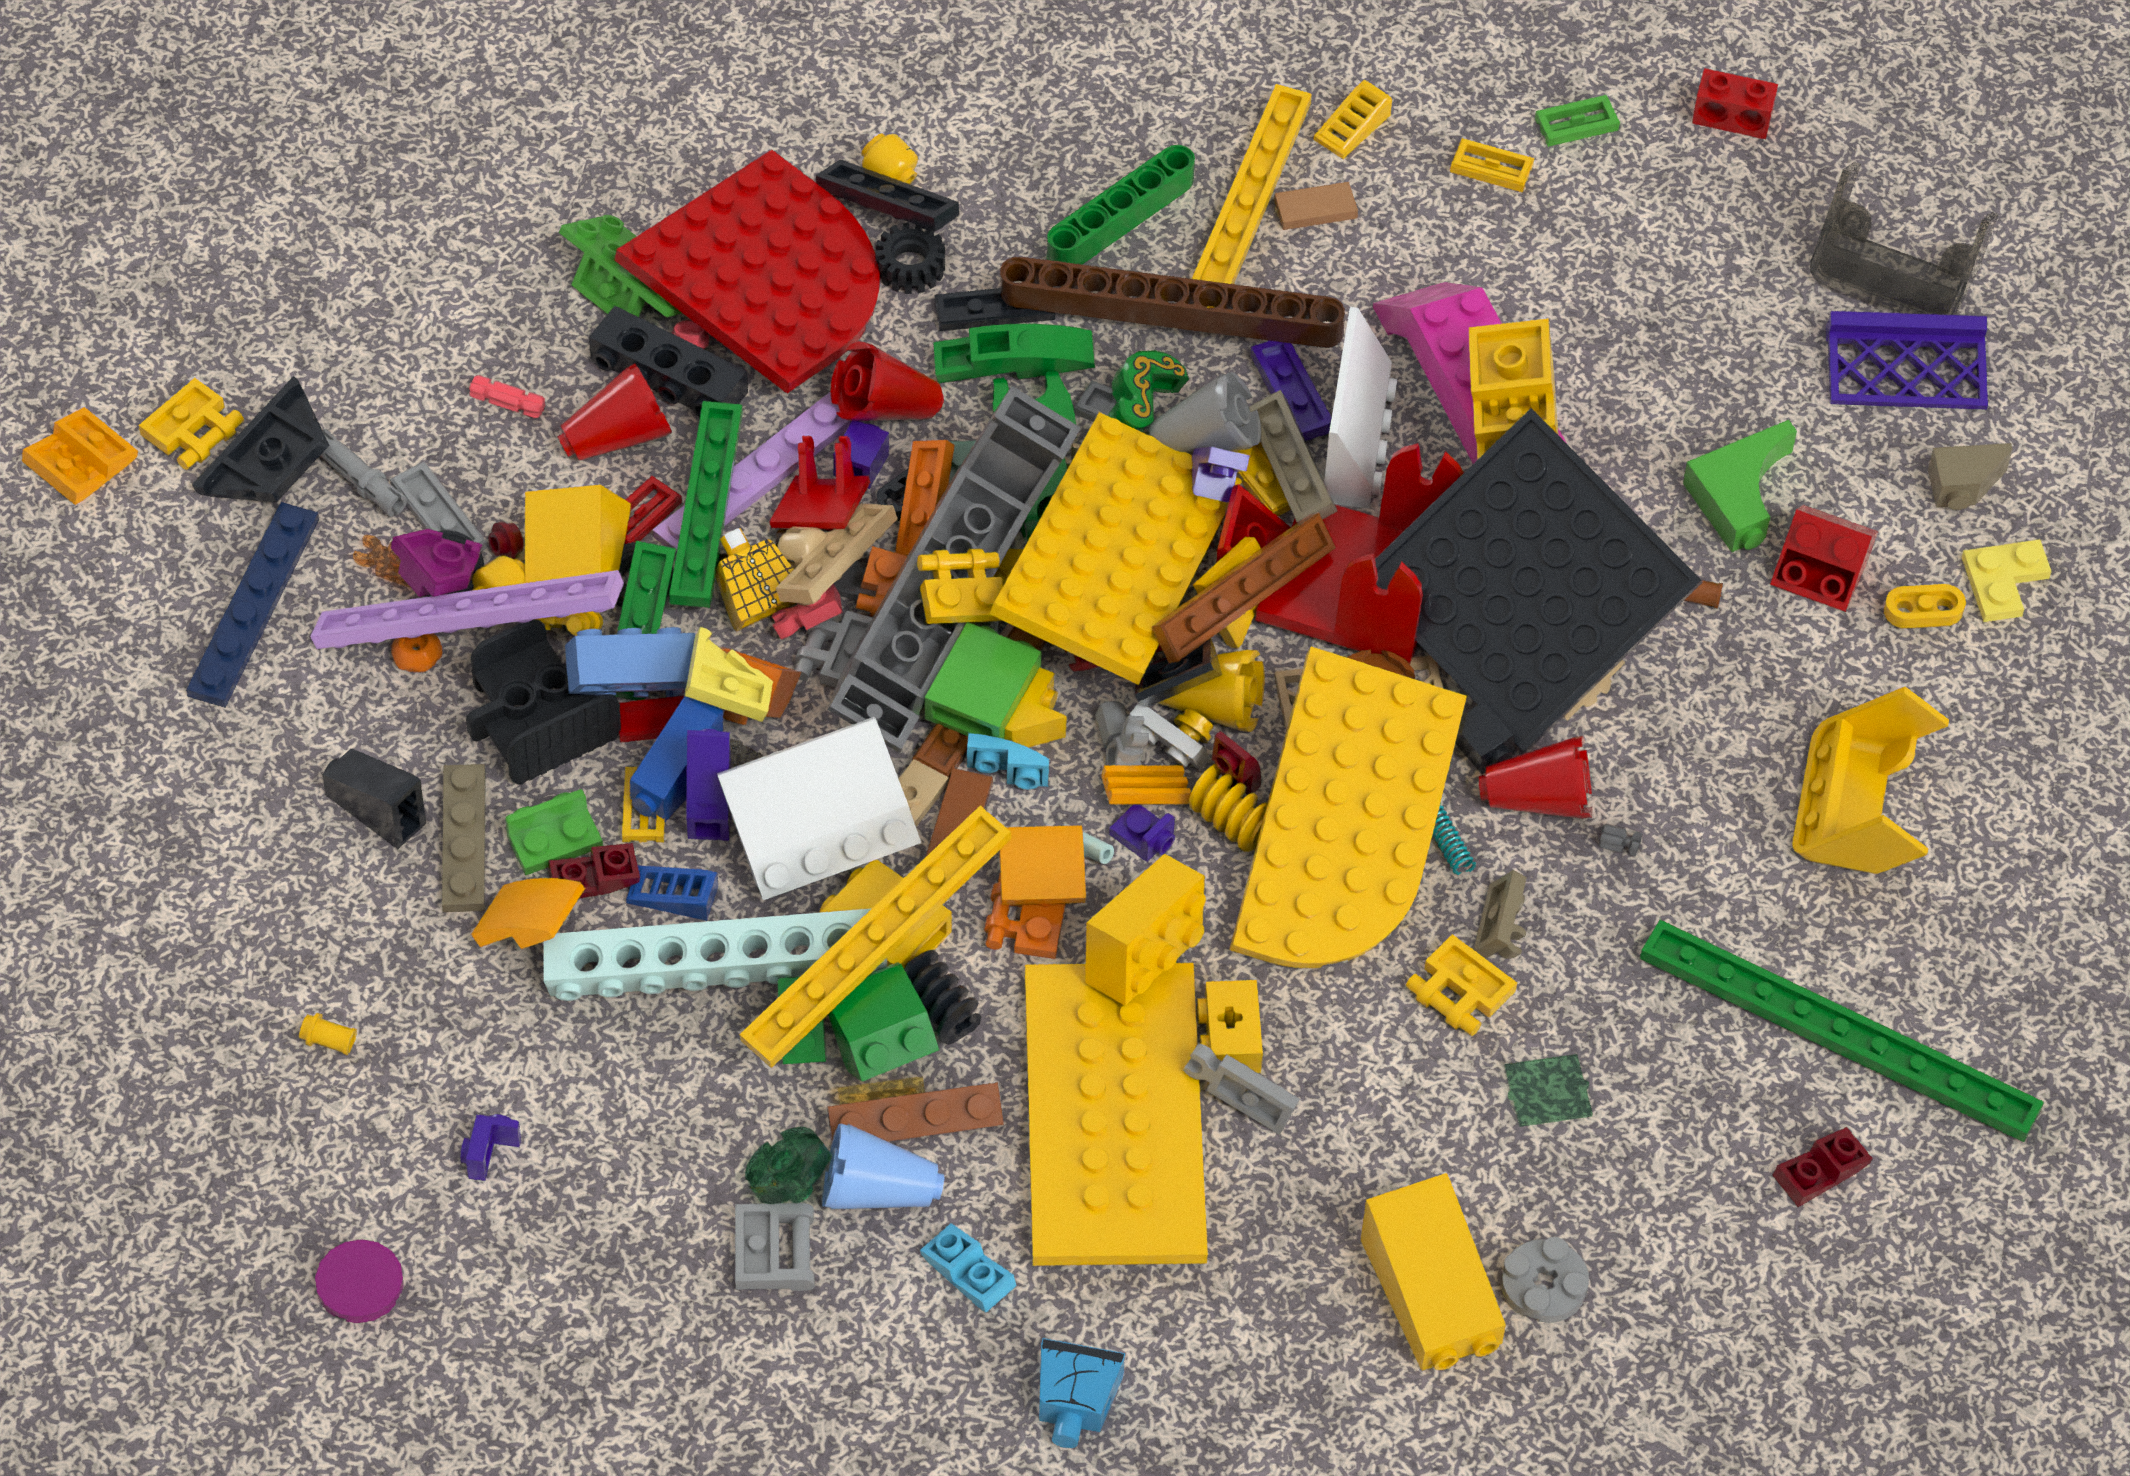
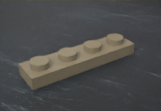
M1279 390L1249 406L1250 412L1258 411L1261 424L1260 441L1297 523L1309 514L1319 512L1321 518L1324 519L1337 512V508L1282 391Z
M485 764L443 765V912L485 911Z

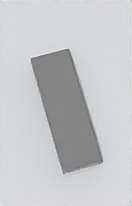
M425 462L390 479V484L407 497L406 506L424 529L457 531L470 537L474 542L482 544L481 551L487 548L486 540Z

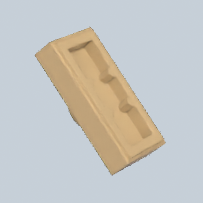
M913 759L900 776L899 782L916 827L948 786L949 777Z

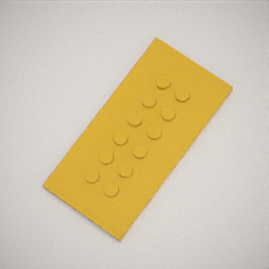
M1175 963L1170 970H1164L1156 977L1143 994L1135 996L1127 1005L1119 1003L1086 984L1085 964L1025 965L1033 1266L1207 1264L1208 1250L1200 1084L1198 1079L1190 1077L1183 1071L1191 1059V1053L1198 1045L1194 963Z

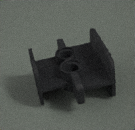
M540 620L519 623L511 629H506L502 633L495 634L491 638L480 642L471 654L473 685L478 691L485 692L491 702L472 710L467 715V732L473 741H480L490 736L507 762L509 776L514 783L522 785L528 780L535 779V777L543 775L551 769H556L572 759L579 758L583 754L589 753L617 739L621 730L620 704L618 699L612 694H569L567 666L562 663L548 642L546 628Z

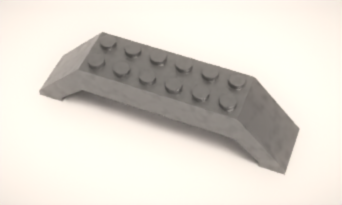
M1010 387L947 486L844 667L827 710L852 725L875 717L885 744L898 753L900 752L920 717L919 713L928 690L967 623L927 624L920 586L924 580L934 579L932 571L918 570V555L932 554L934 550H948L949 554L967 553L969 549H983L984 552H997L999 554L1000 566L1031 508L1066 456L1081 429L1079 426L1017 388ZM998 568L985 569L986 577H993ZM967 569L950 570L952 579L968 578Z

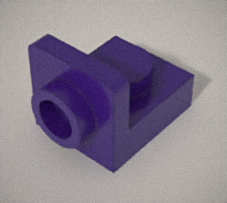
M1133 804L1109 828V835L1141 859L1148 862L1156 853L1160 855L1165 854L1174 843L1175 817L1170 813H1166L1159 819L1142 805Z

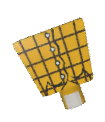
M741 528L735 529L720 538L729 557L719 562L716 568V580L730 622L736 632L773 615L781 609L796 604L793 602H780L776 587L794 568L773 541L766 539L750 546Z

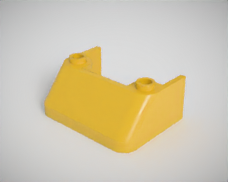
M1904 686L1821 722L1815 729L1810 741L1792 842L1794 851L1808 861L1872 874H1879L1926 856L1928 847L1885 815H1882L1888 775L1903 770L1912 763L1915 757L1918 738L1948 727L1949 719Z

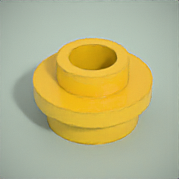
M1186 709L1183 715L1178 714L1174 719V723L1179 727L1178 729L1196 742L1201 741L1207 744L1211 739L1209 733L1213 729L1212 723L1196 711Z

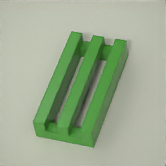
M1607 95L1542 109L1535 113V121L1540 125V131L1542 136H1545V142L1548 147L1618 131L1620 121ZM1603 109L1604 111L1603 113L1590 115L1586 117L1584 115V113H1589ZM1571 117L1569 121L1552 125L1549 123L1550 121Z

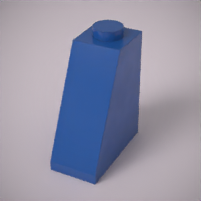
M684 696L630 779V799L632 800V805L640 814L646 817L651 816L654 819L658 815L662 819L665 818L666 822L687 799V730L715 729L723 732L722 709Z

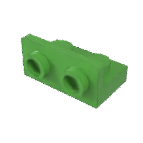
M582 789L571 793L558 794L552 800L532 807H522L505 817L507 838L525 876L548 868L549 860L576 858L591 852L592 847L603 846V840L587 809L586 796Z

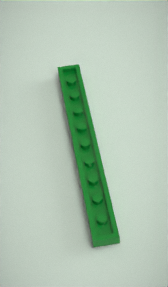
M1658 921L1641 950V960L2022 1142H2025L2042 1110L2044 1101L1665 921Z

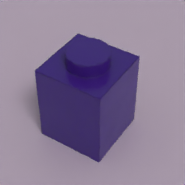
M852 421L844 436H848L851 441V460L854 476H869L871 483L868 489H870L889 456V432L873 424ZM834 452V453H833V476L836 477V458H835V452Z

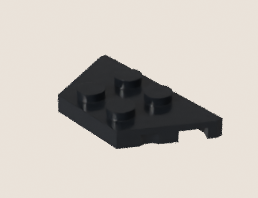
M293 376L197 478L192 486L198 494L218 498L278 502L330 446L296 377Z

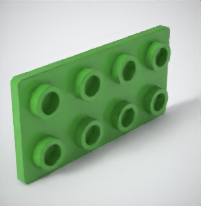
M604 215L561 225L559 233L584 252L571 286L608 314L614 306H617L639 317L646 301L666 317L682 314L677 308L614 261L616 250L636 237L635 234L624 227V223L619 218L612 215Z

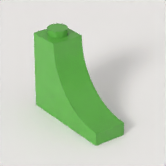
M1790 420L1687 461L1683 485L1731 552L1741 548L1747 550L1754 549L1766 538L1770 515L1762 502L1759 482L1774 463L1793 452L1797 430Z

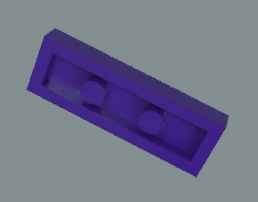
M1267 341L1251 346L1250 356L1270 394L1279 390L1282 391L1305 440L1329 434L1332 417L1291 343Z

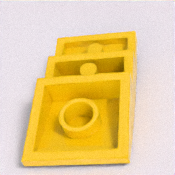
M1549 319L1469 327L1471 394L1474 407L1477 460L1530 408L1558 434Z

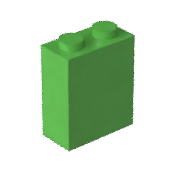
M967 622L925 696V719L968 736V733L1004 739L1007 723L1038 669L1041 668V651L1025 641H1014L999 635L990 627H979Z

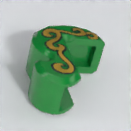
M1156 350L1138 351L1131 355L1118 369L1112 381V392L1117 403L1111 409L1108 416L1144 433V428L1154 421L1153 391L1179 393L1189 380L1186 368L1175 357Z

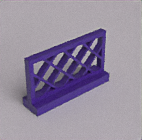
M1850 311L1830 312L1825 329L1826 341H1828L1830 404L1987 410L1988 391L1985 344L1987 316ZM1838 344H1852L1861 354L1849 363L1838 354ZM1881 345L1892 346L1901 355L1888 365L1874 351ZM1919 347H1931L1940 356L1927 366L1914 352ZM1959 348L1976 349V360L1966 367L1952 354ZM1866 358L1882 371L1871 381L1867 380L1855 369ZM1906 359L1921 372L1910 383L1894 370ZM1944 361L1960 373L1949 384L1934 372ZM1838 366H1840L1843 369L1839 374ZM1976 368L1977 376L1974 373H1972ZM1847 375H1850L1863 388L1857 394H1839V382ZM1888 376L1902 390L1895 396L1884 395L1875 386ZM1927 377L1941 391L1935 397H1924L1915 387ZM1966 379L1977 388L1978 398H1963L1954 388Z

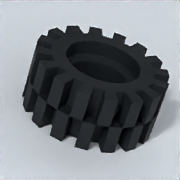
M909 222L902 223V230H899L896 225L890 227V234L884 231L881 234V241L877 240L875 250L876 264L879 267L882 283L886 287L892 283V290L895 292H899L900 288L904 287L905 294H912V288H917L919 294L925 292L926 284L932 289L936 286V280L941 281L943 278V271H945V244H942V237L939 234L934 236V231H923V228L915 225V229L909 228ZM905 252H916L923 255L925 260L918 264L907 265L900 263L896 258Z

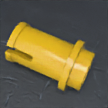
M316 1013L314 1016L307 1014L299 1032V1038L306 1040V1045L312 1046L315 1043L342 1052L345 1055L350 1053L357 1036V1029H351L324 1020L320 1013Z

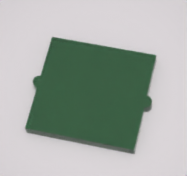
M1577 1054L1504 1065L1510 1088L1508 1099L1513 1100L1519 1127L1593 1116L1587 1093L1589 1082L1583 1078Z

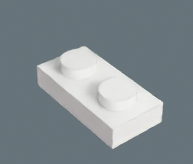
M1138 703L1131 711V716H1144L1145 720L1141 727V733H1149L1148 743L1155 745L1157 741L1163 743L1169 748L1166 754L1179 765H1183L1186 768L1191 763L1201 770L1211 759L1201 744L1149 707Z

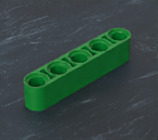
M1171 145L1053 226L1047 235L1046 260L1083 265L1187 192L1194 182L1195 156L1192 150L1183 145Z

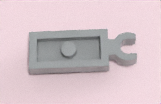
M1198 1043L1183 1071L1194 1079L1208 1081L1210 1084L1206 1091L1280 1135L1300 1098L1229 1055H1226L1222 1061L1219 1060L1209 1047Z

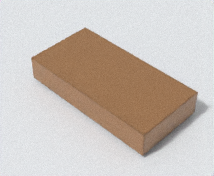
M1349 182L1274 194V203L1283 230L1358 218V208Z

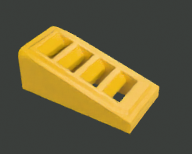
M1363 80L1314 135V141L1344 159L1391 116L1392 98L1368 81ZM1355 111L1359 112L1366 118L1364 119L1363 117L1359 116L1355 113ZM1344 121L1347 122L1348 124H1350L1351 126H1353V127L1356 128V129L1353 130L1352 128H1350L1349 126H1347V125L1344 124L1343 122H1344ZM1335 130L1336 132L1347 138V140L1344 142L1343 140L1332 134V132Z

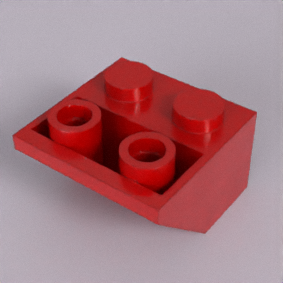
M1802 505L1795 511L1770 585L1846 612L1869 560L1878 531Z

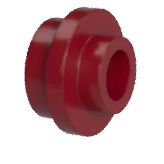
M504 521L493 524L491 533L488 536L491 551L496 556H507L515 559L517 554L522 553L524 547L519 528L514 523L507 524Z

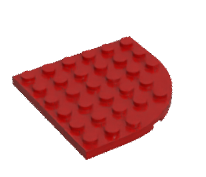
M772 149L616 250L614 261L787 394L839 359L847 352L846 349L851 344L857 342L862 337L868 322L873 316L880 288V272L878 264H876V254L871 241L857 219L833 195Z

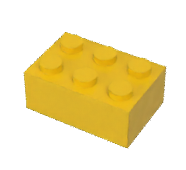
M1163 854L1086 923L1085 983L1119 1003L1127 1005L1135 996L1143 994L1149 988L1152 981L1164 970H1170L1177 959L1187 949L1195 947L1203 937V907L1206 902V896L1204 895L1205 876L1174 858Z

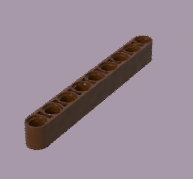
M1028 257L1009 258L1002 263L1000 268L1001 297L1006 304L1016 308L1322 348L1334 347L1344 337L1345 308L1339 300L1328 296Z

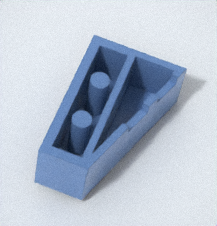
M679 627L661 628L657 630V634H642V630L639 628L622 629L617 631V635H602V630L599 629L579 631L577 636H574L565 645L569 694L616 695V692L634 691V697L645 698L648 697V691H666V697L682 696L686 690L695 633H682Z

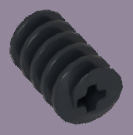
M928 950L909 961L904 970L927 1010L933 1031L937 1032V1036L942 1043L950 1045L974 1031L980 1024L981 1015L978 1013L973 1014L979 1003L975 997L966 998L969 991L965 985L957 986L958 977L953 973L947 974L948 965L945 962H937L939 958L938 953L935 950Z

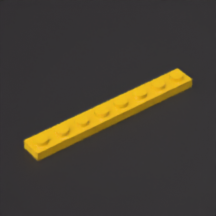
M1279 84L1275 85L1192 279L1228 284L1235 283L1309 110L1312 99L1311 93Z
M979 806L739 1034L741 1042L772 1068L1011 840V831L982 806Z

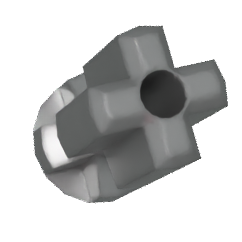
M1604 824L1599 838V847L1621 852L1626 846L1629 847L1630 855L1636 856L1641 843L1642 833L1636 831L1632 837H1628L1625 828Z

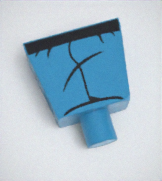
M1042 1339L1039 1421L1055 1424L1052 1435V1442L1063 1448H1075L1079 1442L1081 1429L1101 1431L1123 1379L1125 1353Z

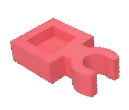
M834 583L821 595L820 600L814 604L800 605L797 603L792 608L781 609L772 615L775 621L773 627L780 639L791 636L803 626L808 630L843 613L840 594Z

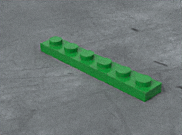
M703 401L669 594L670 604L711 607L721 547L720 538L723 535L743 416V408L740 404Z

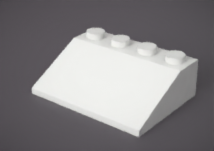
M1350 307L1329 431L1324 482L1334 504L1369 509L1371 496L1380 495L1383 472L1375 470L1376 464L1385 463L1388 441L1380 439L1382 432H1390L1392 410L1385 409L1386 401L1394 402L1397 379L1390 378L1392 362L1360 310L1356 307Z
M875 717L717 773L753 878L763 900L921 843L910 808Z

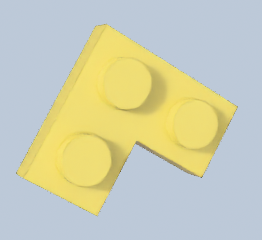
M2040 539L1963 550L1962 561L1983 622L2022 617L2024 607L2016 583L2049 579L2051 575V568Z

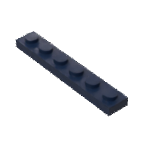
M280 502L186 689L187 697L226 708L319 521L318 512Z

